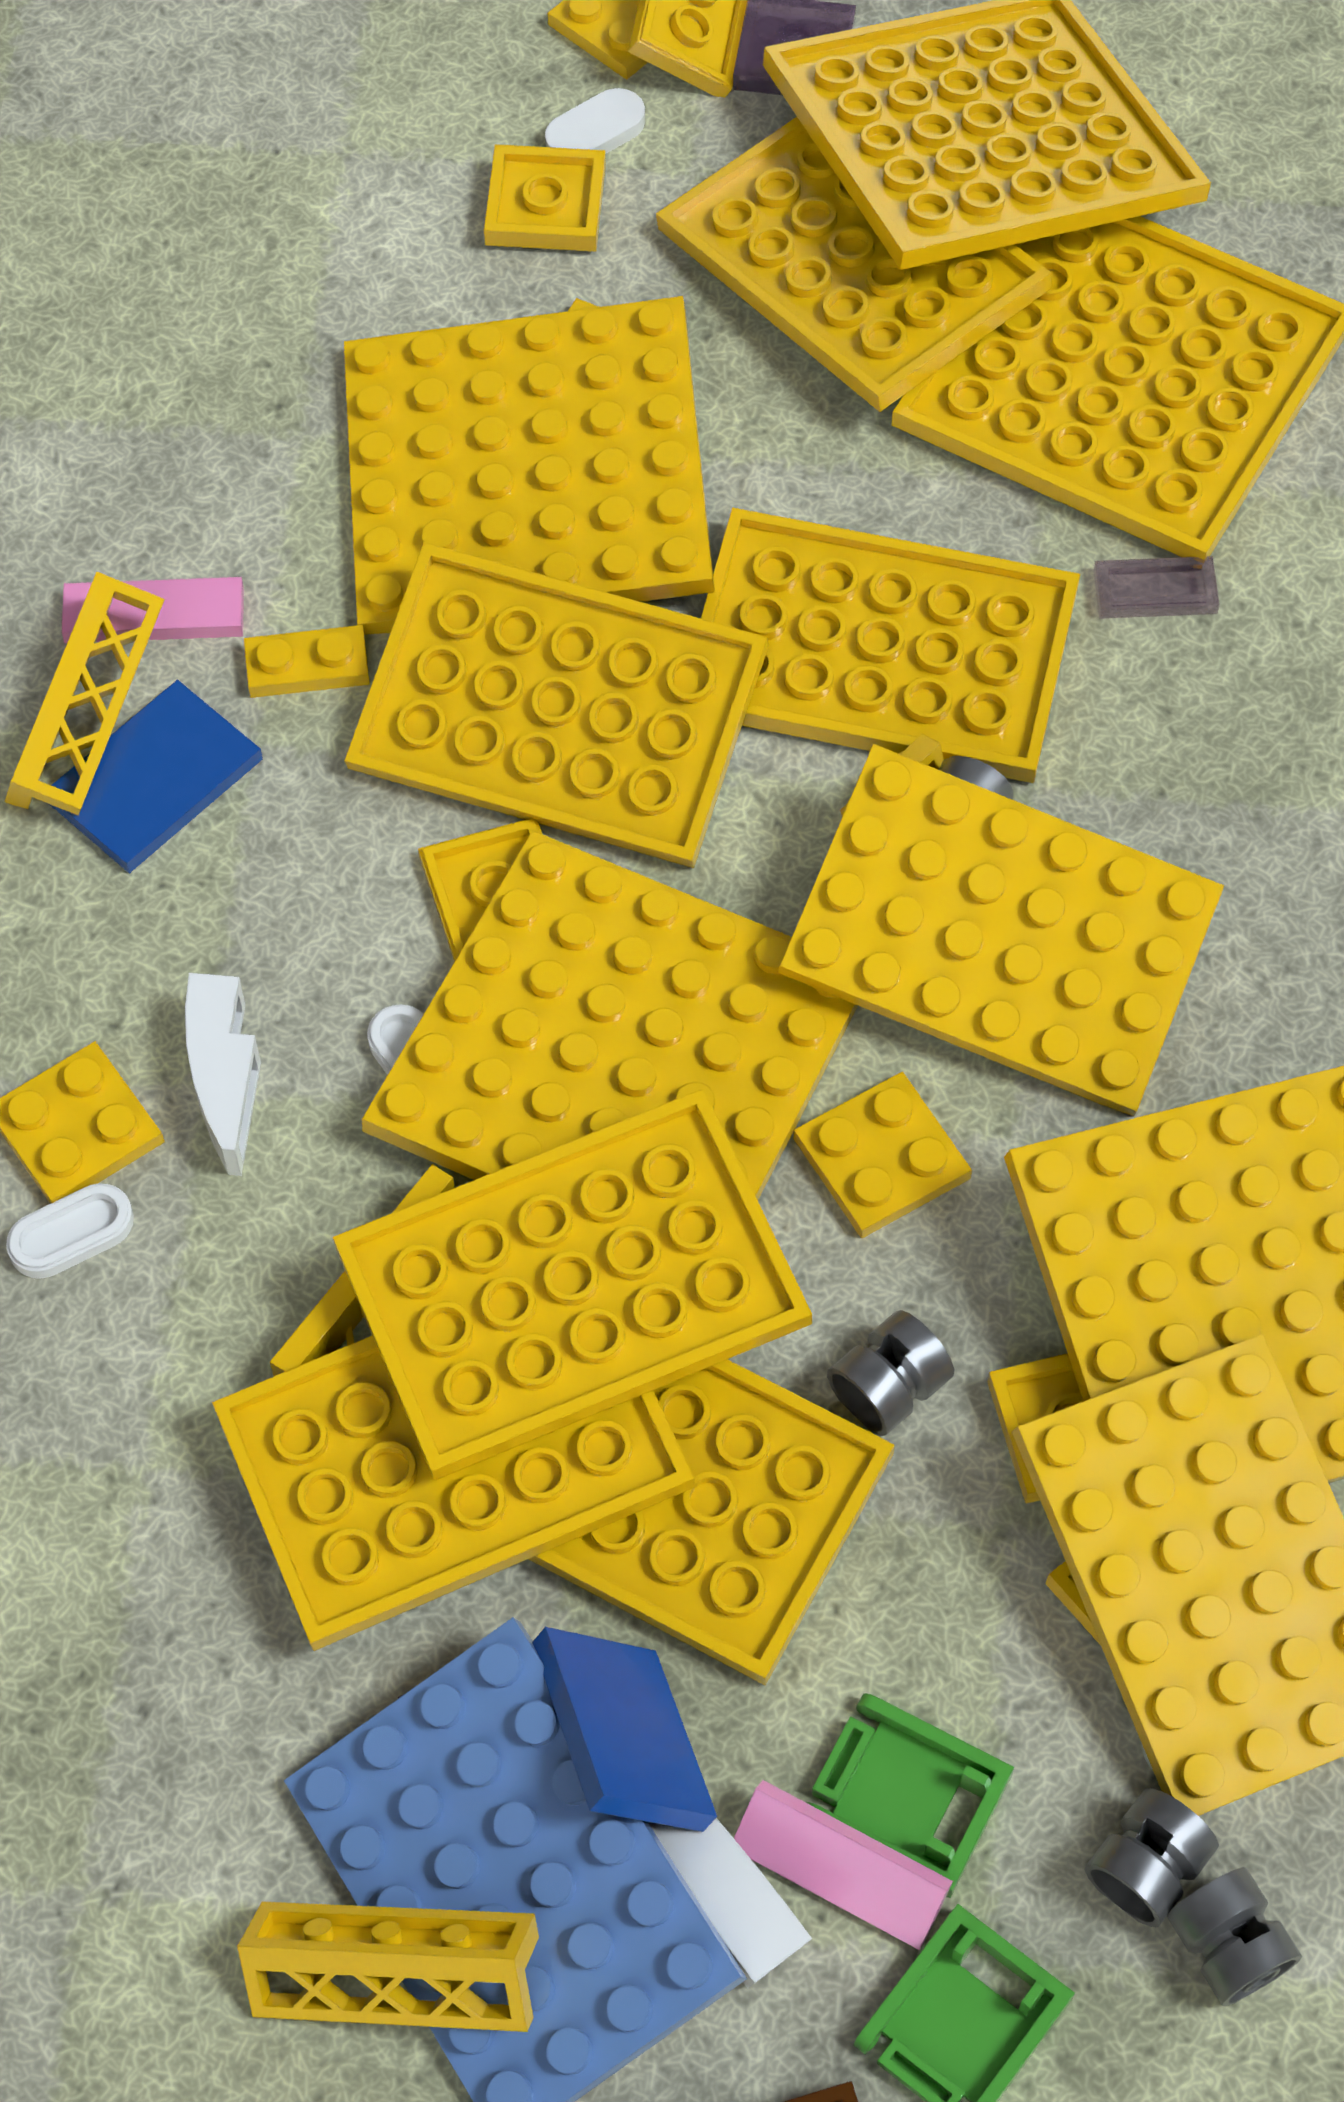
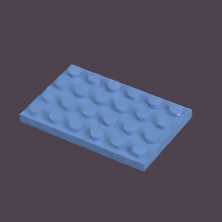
M514 1617L286 1778L284 1782L357 1906L535 1913L539 1939L525 1969L534 2017L528 2032L443 2027L429 2028L473 2102H575L747 1980V1977L647 1821L589 1811L543 1676L544 1665L532 1644L531 1637L522 1623ZM405 1978L402 1981L408 1992L418 2000L436 2001L442 1995L423 1979ZM474 1982L469 1987L471 1991L488 2004L509 2005L505 1983Z

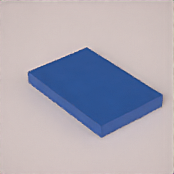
M177 679L110 736L79 816L56 806H50L130 874L263 760L261 748ZM89 754L83 758L85 763L88 759ZM75 766L51 786L74 794L80 779Z
M545 1626L532 1644L544 1665L543 1676L589 1811L704 1832L717 1818V1814L656 1650Z

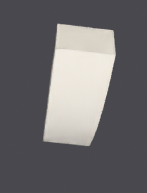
M189 973L185 1003L186 1047L196 1095L212 1144L228 1175L242 1176L261 1065L255 1035L241 1034L246 1004L239 977Z
M717 1818L704 1832L648 1822L747 1977V1980L743 1982L747 1988L755 1984L812 1939L777 1891Z

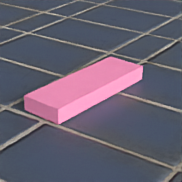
M242 577L122 581L165 599L149 640L243 637L244 585ZM92 582L64 583L62 636L64 643H67ZM113 598L107 615L116 634L119 635L141 627L147 611ZM102 629L96 642L106 640Z
M764 1780L756 1787L734 1836L736 1842L751 1860L918 1950L924 1944L953 1882Z

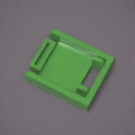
M863 1693L856 1706V1710L865 1717L880 1723L876 1732L875 1728L850 1716L812 1788L813 1796L836 1807L834 1812L832 1813L811 1802L806 1803L952 1880V1885L946 1895L951 1898L1012 1777L1014 1767L874 1695ZM958 1787H961L983 1799L955 1852L952 1846L934 1838V1835Z
M957 1904L860 2032L853 2046L866 2055L868 2051L875 2047L880 2035L884 2034L892 2042L877 2060V2064L925 2102H961L963 2098H966L969 2102H998L1070 2004L1075 1992ZM976 1944L1032 1986L1021 2001L1019 2010L961 1966Z

